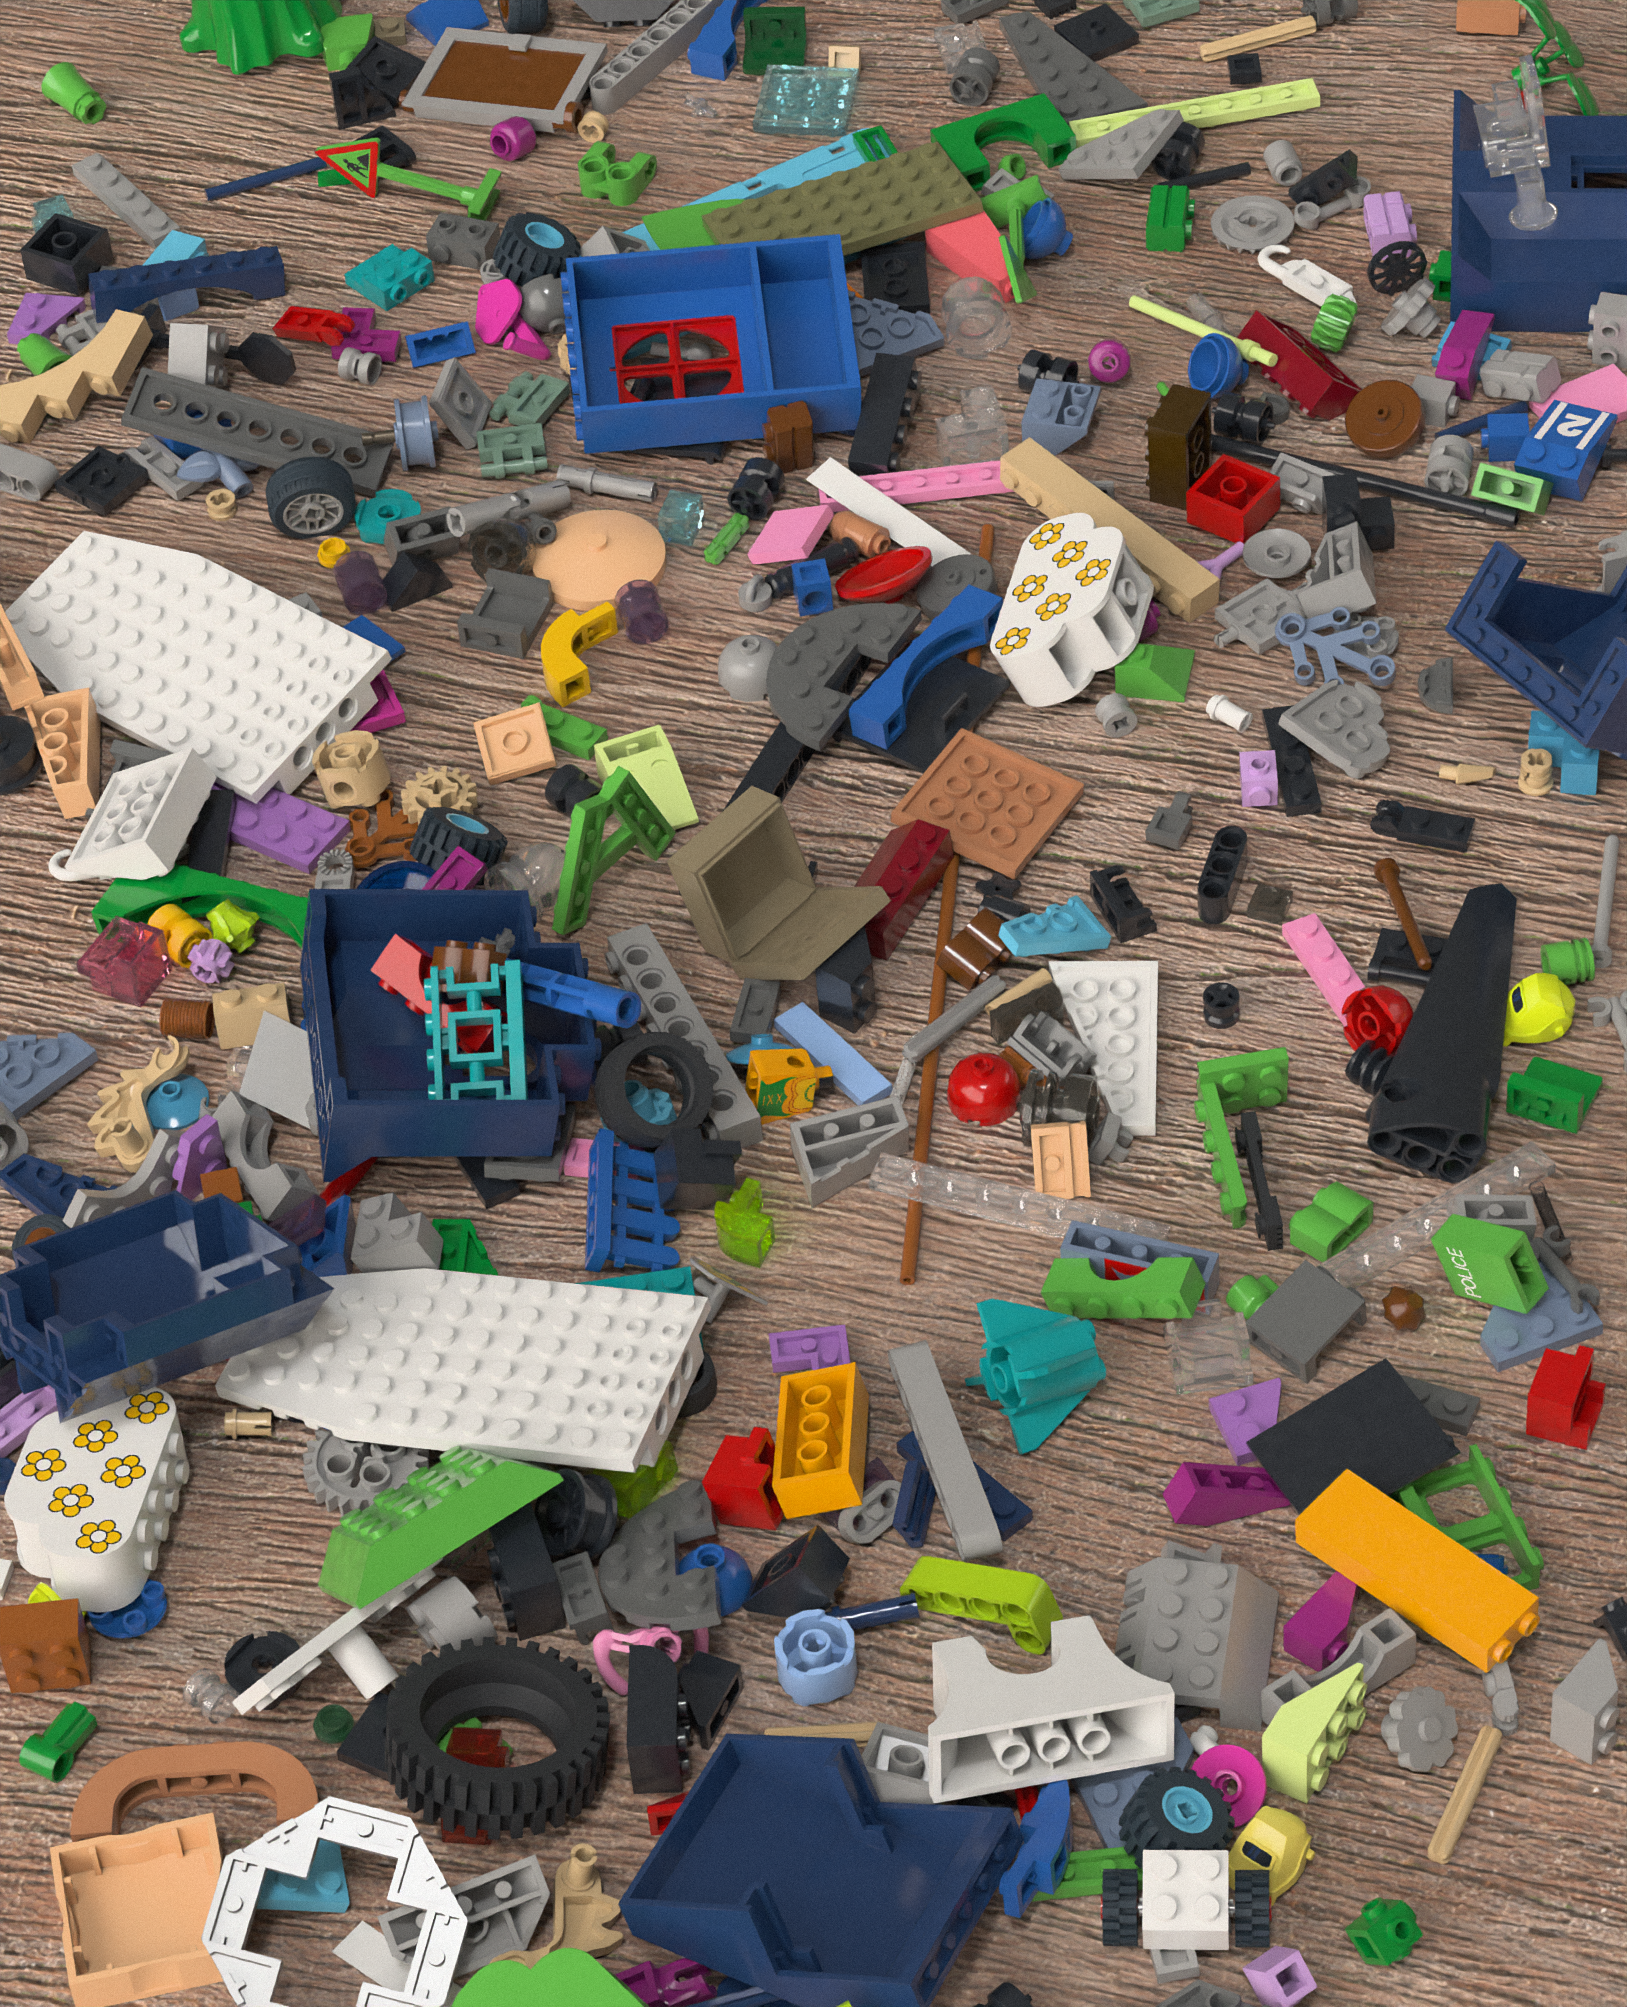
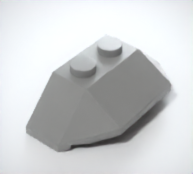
M535 1854L450 1888L469 1921L468 1931L454 1978L484 1967L492 1959L508 1951L526 1950L550 1896ZM402 1906L377 1916L392 1957L412 1965L426 1911Z

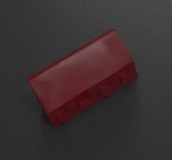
M1256 310L1237 336L1241 340L1249 339L1259 343L1262 349L1277 355L1278 360L1273 367L1256 360L1248 362L1262 367L1260 373L1269 381L1275 384L1278 382L1281 385L1279 391L1293 401L1298 400L1301 403L1298 408L1313 419L1318 415L1330 421L1346 413L1354 396L1362 390L1357 383L1295 327Z
M917 819L891 830L854 887L881 886L891 900L865 924L870 954L886 961L889 959L954 858L949 829Z

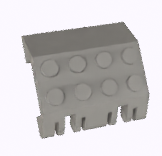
M1157 1557L1130 1570L1127 1573L1123 1602L1129 1608L1121 1612L1119 1622L1121 1624L1118 1627L1114 1655L1136 1672L1158 1681L1170 1683L1175 1692L1174 1704L1219 1708L1220 1727L1261 1731V1690L1267 1687L1279 1592L1241 1566L1235 1564Z

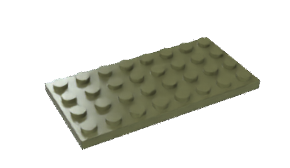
M935 142L923 144L919 148L910 151L897 152L878 161L865 162L858 167L846 171H836L830 176L817 180H807L798 186L775 190L766 196L746 199L734 206L715 209L711 213L702 215L703 227L715 245L840 234L843 256L981 213L983 212L982 200L940 144Z

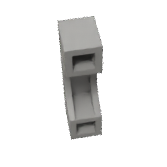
M231 1090L212 1115L218 1121L223 1149L230 1160L229 1164L231 1167H237L238 1174L245 1184L246 1192L253 1197L260 1208L261 1216L266 1221L272 1224L281 1223L295 1227L319 1193L304 1169L277 1162L273 1165L270 1164L267 1144L269 1132L273 1124L271 1116L264 1106L247 1099L239 1092Z
M1391 1608L1387 1609L1359 1627L1354 1639L1345 1652L1324 1670L1312 1675L1303 1676L1293 1669L1262 1689V1720L1269 1726L1282 1705L1356 1663L1364 1665L1363 1682L1367 1684L1365 1694L1367 1695L1415 1664L1416 1633Z

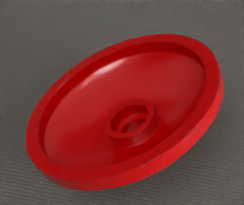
M910 546L872 557L854 566L836 581L835 589L837 594L849 601L862 603L884 601L885 604L897 602L904 597L903 593L912 589L928 571L933 560L932 553L925 546Z

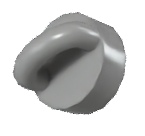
M761 574L754 575L750 581L744 583L739 588L740 606L747 611H763L772 604L771 586L764 582Z

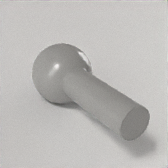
M652 342L650 355L669 357L668 344ZM697 342L690 347L680 346L682 359H712L711 349L705 343Z

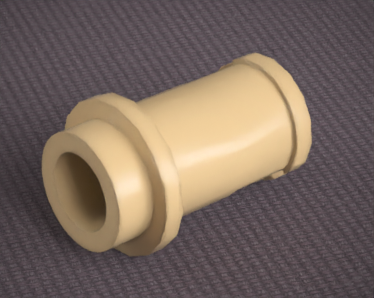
M233 1408L232 1412H225V1435H232L233 1439H237L238 1435L272 1436L273 1422L271 1420H273L272 1411L238 1412L237 1408Z

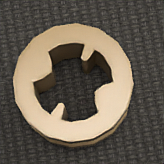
M588 111L578 125V132L584 140L595 143L603 139L609 128V122L601 113Z
M218 489L207 495L206 505L211 519L226 521L236 515L237 505L232 491Z

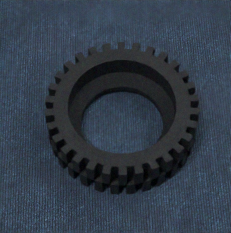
M483 1637L482 1646H475L472 1638L461 1640L460 1650L455 1651L451 1643L440 1646V1657H437L431 1651L422 1655L421 1666L412 1662L406 1669V1676L400 1674L397 1678L395 1690L391 1689L388 1697L385 1769H388L387 1777L390 1785L395 1784L396 1795L400 1800L408 1797L407 1807L414 1813L424 1808L423 1820L433 1825L439 1818H442L443 1829L454 1833L458 1825L465 1826L464 1836L476 1838L478 1829L488 1830V1839L499 1840L500 1831L510 1830L511 1839L523 1838V1828L530 1827L535 1836L545 1833V1823L547 1821L555 1829L564 1825L565 1813L574 1819L581 1814L582 1804L589 1806L594 1800L595 1791H600L607 1767L610 1724L609 1704L607 1697H602L603 1688L599 1682L592 1683V1673L587 1668L577 1672L578 1661L568 1656L561 1662L559 1650L549 1647L545 1654L539 1652L540 1643L530 1640L526 1648L517 1647L518 1638L506 1637L505 1645H495V1637ZM502 1715L527 1721L541 1729L553 1742L556 1752L531 1764L494 1768L474 1765L454 1758L441 1750L437 1743L446 1731L462 1721L479 1716Z

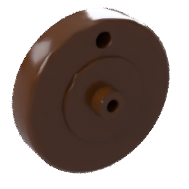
M1381 380L1363 388L1354 396L1345 415V428L1350 440L1360 452L1373 458H1390L1407 451L1420 438L1426 422L1425 407L1416 391L1406 383L1397 380Z

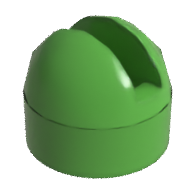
M1010 154L1001 159L998 171L1003 168L1015 178L1020 179L1025 174L1026 164L1021 155Z

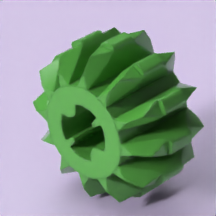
M1331 294L1321 306L1313 325L1314 327L1311 332L1312 343L1319 345L1320 348L1327 351H1339L1344 346L1355 322V317L1358 313L1357 303L1350 301L1349 298L1342 295Z

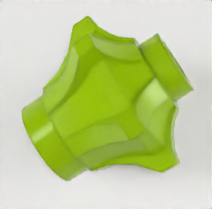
M226 899L205 915L210 921L209 925L212 929L213 939L224 942L229 949L235 948L238 954L255 942L252 934H254L255 923L260 918L257 913L244 911L237 905H233L229 899Z

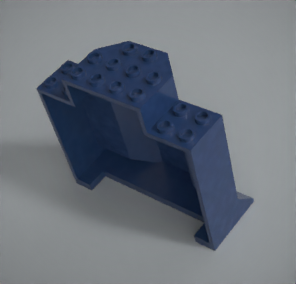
M1454 90L1450 322H1456L1461 311L1468 310L1494 314L1495 319L1491 332H1590V330H1594V325L1588 323L1590 308L1592 304L1597 305L1600 293L1627 295V189L1584 188V173H1627V116L1491 115L1463 91ZM1543 137L1544 146L1489 155L1490 161L1486 162L1483 142H1487L1488 147ZM1571 181H1577V188H1571Z
M309 889L300 958V975L323 1182H332L371 1157L552 1155L554 1141L560 1140L561 1124L558 1115H564L565 1101H587L590 1086H595L597 1070L594 1061L601 1058V1040L594 1037V1033L597 1030V1020L524 1000L526 1055L536 1064L535 1069L527 1075L528 1100H496V1095L460 1097V1100H429L428 1084H435L434 1071H428L427 1049H433V1036H427L425 1014L427 1013L421 1016L404 1004L407 1000L405 996L399 992L397 995H393L378 984L381 978L371 971V968L395 934L412 940L433 956L434 946L445 947L446 940L467 942L468 947L473 949L474 942H479L481 937L495 941L496 935H502L503 929L507 928L511 929L512 934L515 935V942L513 947L510 948L509 959H520V962L588 979V959L582 958L580 943H541L540 932L534 931L537 922L536 905H530L528 890ZM441 992L442 1000L447 1005L458 1004L467 1000V998L448 999L447 993ZM502 994V998L483 997L492 1001L507 1013L506 995ZM458 1046V1054H460V1051H465ZM444 1058L446 1099H451L450 1083L470 1082V1076H463L462 1069L451 1070L450 1065H445ZM485 1076V1081L503 1080L505 1095H511L510 1076Z

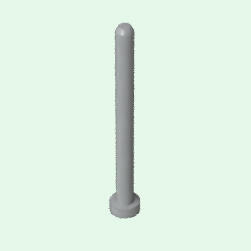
M1614 834L1609 835L1605 839L1594 941L1593 945H1591L1595 968H1605L1612 962V950L1608 947L1620 842Z

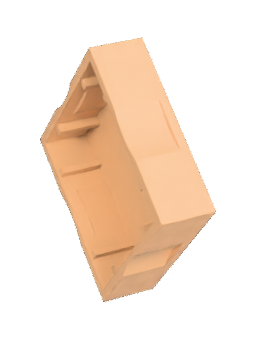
M214 1813L157 1824L135 1833L105 1835L49 1847L56 1897L64 1921L62 1940L68 1982L75 2007H106L223 1981L218 1968L201 1940L224 1863Z

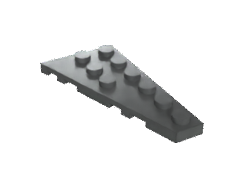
M1029 11L1013 13L999 18V28L1036 94L1045 93L1068 125L1069 121L1148 107L1146 101Z

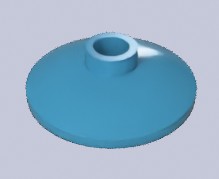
M772 1034L751 1035V1043L734 1048L726 1053V1058L732 1063L748 1064L750 1051L796 1048L783 1043L773 1042Z
M180 1073L176 1077L157 1085L149 1093L146 1101L153 1129L180 1130L200 1120L199 1110L202 1098L207 1097L206 1107L209 1106L210 1102L209 1093L204 1083L194 1076Z

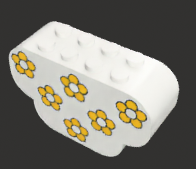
M1072 513L1043 523L1031 532L1024 541L1007 588L994 633L992 634L990 649L1027 705L1043 707L1074 697L1090 683L1095 672L1117 665L1129 656L1136 647L1153 595L1154 585L1127 547L1126 540L1121 531L1115 527L1097 528L1090 515Z
M154 1387L63 1423L59 1421L58 1411L43 1417L30 1430L8 1484L4 1503L8 1516L13 1520L17 1534V1554L20 1564L33 1575L51 1578L52 1590L62 1600L78 1598L82 1611L109 1612L127 1606L141 1594L150 1570H155L157 1567L158 1548L161 1541L167 1539L170 1515L172 1512L177 1511L181 1485L186 1484L189 1478V1462L175 1402L167 1392Z

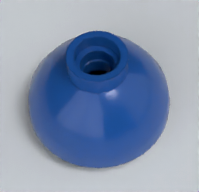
M1046 198L1043 201L1039 200L1029 209L1023 219L1025 258L1040 259L1049 256L1053 252L1062 256L1066 252L1073 239V233L1066 230L1065 214L1058 203L1051 198Z
M1210 333L1199 341L1191 353L1188 364V377L1191 387L1211 393V399H1219L1225 392H1231L1236 385L1243 384L1249 373L1248 363L1245 359H1242L1238 347L1230 338L1217 333Z
M704 1544L692 1550L679 1562L680 1575L694 1568L703 1569L715 1566L719 1577L721 1616L731 1614L742 1607L741 1605L753 1583L751 1570L746 1560L736 1551L722 1545Z

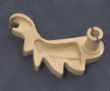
M171 1035L167 1036L175 1048L171 1054L164 1055L161 1049L157 1047L147 1067L123 1070L120 1076L124 1082L98 1091L97 1095L105 1105L97 1110L87 1123L92 1133L98 1134L95 1139L94 1148L100 1157L116 1155L123 1167L129 1172L137 1173L156 1137L146 1106L149 1093L160 1083L179 1075L187 1066L190 1057L188 1047L182 1048L177 1039Z
M581 1843L574 1846L570 1853V1860L562 1863L556 1871L553 1883V1940L546 1947L534 1951H508L495 1957L490 1963L512 1960L522 1963L531 1969L542 1957L558 1949L576 1948L596 1958L607 1955L621 1946L623 1934L618 1931L609 1930L617 1922L621 1913L618 1905L620 1900L602 1894L600 1874L594 1866L597 1861V1856H595L597 1852L591 1845Z

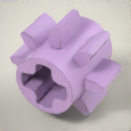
M202 939L199 946L194 944L187 957L193 961L190 966L192 974L204 983H213L215 981L219 983L222 977L229 976L234 967V963L229 961L232 952H230L229 947L224 942L218 939H209L207 941Z

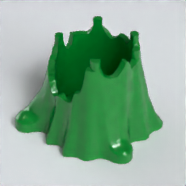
M191 0L192 16L180 32L179 39L183 50L189 53L215 50L217 63L229 66L233 74L240 75L257 66H268L283 54L313 57L324 51L322 26L335 21L338 17H342V5L339 0Z

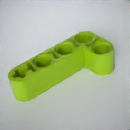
M921 1556L899 1590L901 1596L914 1592L918 1609L1006 1624L1017 1645L1035 1655L1043 1654L1051 1642V1622L1063 1620V1615L1048 1584L1042 1578L1027 1572Z

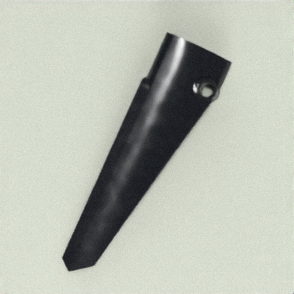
M1502 883L1485 885L1468 891L1379 1090L1365 1112L1366 1119L1369 1122L1367 1144L1372 1152L1449 1183L1465 1181L1484 1154L1487 1147L1491 1102L1495 1097L1500 1082L1517 898Z

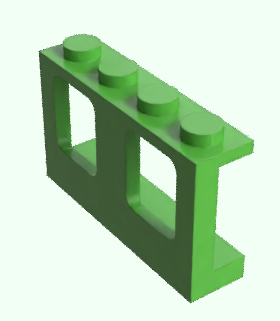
M1477 1444L1469 1446V1461L1427 1473L1389 1496L1470 1552L1497 1544H1506L1522 1571L1520 1575L1511 1577V1579L1528 1591L1539 1588L1540 1570L1544 1569L1542 1555L1536 1546L1531 1547L1527 1539L1528 1533L1523 1519L1520 1516L1515 1517L1507 1489L1504 1486L1499 1487L1491 1459L1483 1457ZM1467 1484L1475 1485L1490 1513L1450 1527L1439 1525L1426 1498Z

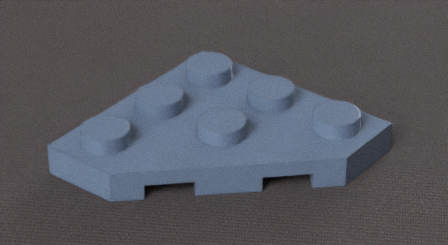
M848 290L860 377L871 373L876 353L915 357L944 346L945 337L930 314L917 311L916 314L899 309L897 304L876 298L873 301L855 297V292Z
M73 1032L58 1033V1038L37 1039L36 1034L7 1036V1041H0V1101L8 1107L16 1120H18L98 1061L96 1050Z
M1540 1259L1539 1266L1549 1289L1528 1314L1493 1305L1480 1335V1346L1497 1372L1542 1357L1546 1348L1558 1351L1603 1334V1323L1588 1300L1581 1299L1583 1302V1313L1578 1315L1573 1312L1570 1307L1569 1292Z
M1178 1717L1174 1718V1760L1070 1779L1104 1849L1125 1847L1127 1842L1120 1840L1119 1831L1122 1827L1119 1825V1819L1123 1813L1122 1810L1149 1774L1153 1775L1160 1768H1165L1169 1771L1171 1766L1180 1767L1182 1772L1189 1769L1194 1759V1748Z

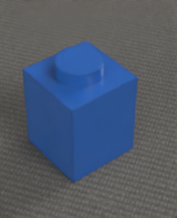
M1528 413L1487 414V428H1481L1480 439L1481 449L1487 448L1488 462L1516 460L1522 444L1530 432Z

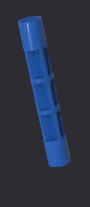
M521 962L525 1001L626 1029L632 1027L640 1017L641 1000L635 992ZM506 980L503 982V995H506Z

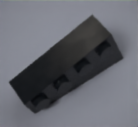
M876 353L848 458L849 470L857 476L899 471L901 452L906 444L907 435L922 396L920 389L922 373L917 371L915 357Z

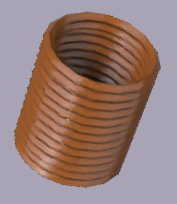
M178 998L164 999L159 1018L160 1032L163 1037L171 1035L175 1038L208 1040L211 1037L215 1021L213 1003L211 1001L182 1000Z

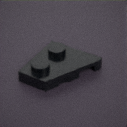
M359 67L328 74L335 119L339 130L396 117L393 105Z

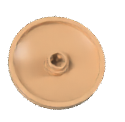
M617 510L586 511L555 523L557 529L555 538L545 545L536 543L531 558L533 576L550 581L553 601L564 607L581 611H589L607 601L615 609L638 601L658 585L665 573L667 563L665 544L659 531L645 519Z

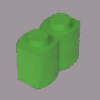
M1338 1181L1330 1184L1327 1188H1321L1316 1193L1311 1205L1307 1206L1304 1210H1298L1292 1216L1289 1223L1290 1244L1328 1265L1343 1253L1350 1242L1356 1240L1370 1226L1373 1221L1374 1202Z

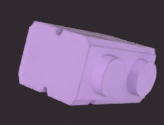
M1400 191L1387 192L1383 196L1381 193L1368 194L1364 197L1363 218L1372 256L1383 247L1394 242L1409 241L1417 243L1416 225L1409 224L1412 223L1410 203L1404 204ZM1402 249L1393 251L1392 253H1401ZM1408 250L1406 257L1410 256L1412 250Z

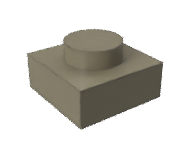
M386 17L374 20L375 36L394 46L407 45L404 17Z

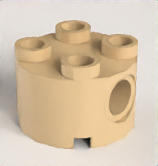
M354 730L334 736L336 742L329 746L327 741L319 745L313 753L312 764L324 796L331 808L358 804L368 807L380 801V793L390 783L391 774L377 737L375 740L373 734L368 731Z

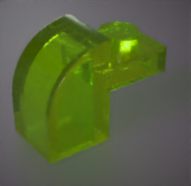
M746 1178L740 1190H736L732 1194L729 1204L718 1200L716 1202L714 1217L717 1241L720 1249L729 1258L760 1268L775 1242L773 1216L760 1213L763 1207L761 1181Z

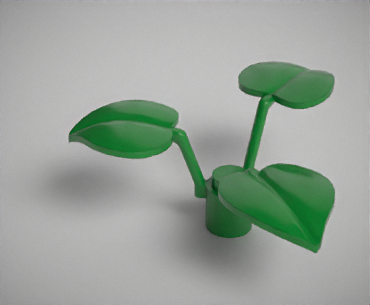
M1515 0L1526 8L1545 35L1530 55L1522 59L1524 63L1511 70L1513 79L1518 87L1523 90L1529 83H1535L1538 87H1541L1548 83L1567 80L1584 116H1598L1599 107L1596 99L1582 78L1577 79L1573 73L1546 78V74L1550 73L1548 64L1565 54L1573 68L1579 69L1584 65V57L1578 46L1572 41V37L1562 23L1554 20L1544 0ZM1555 38L1561 49L1546 59L1541 56L1536 58L1537 54L1550 39Z

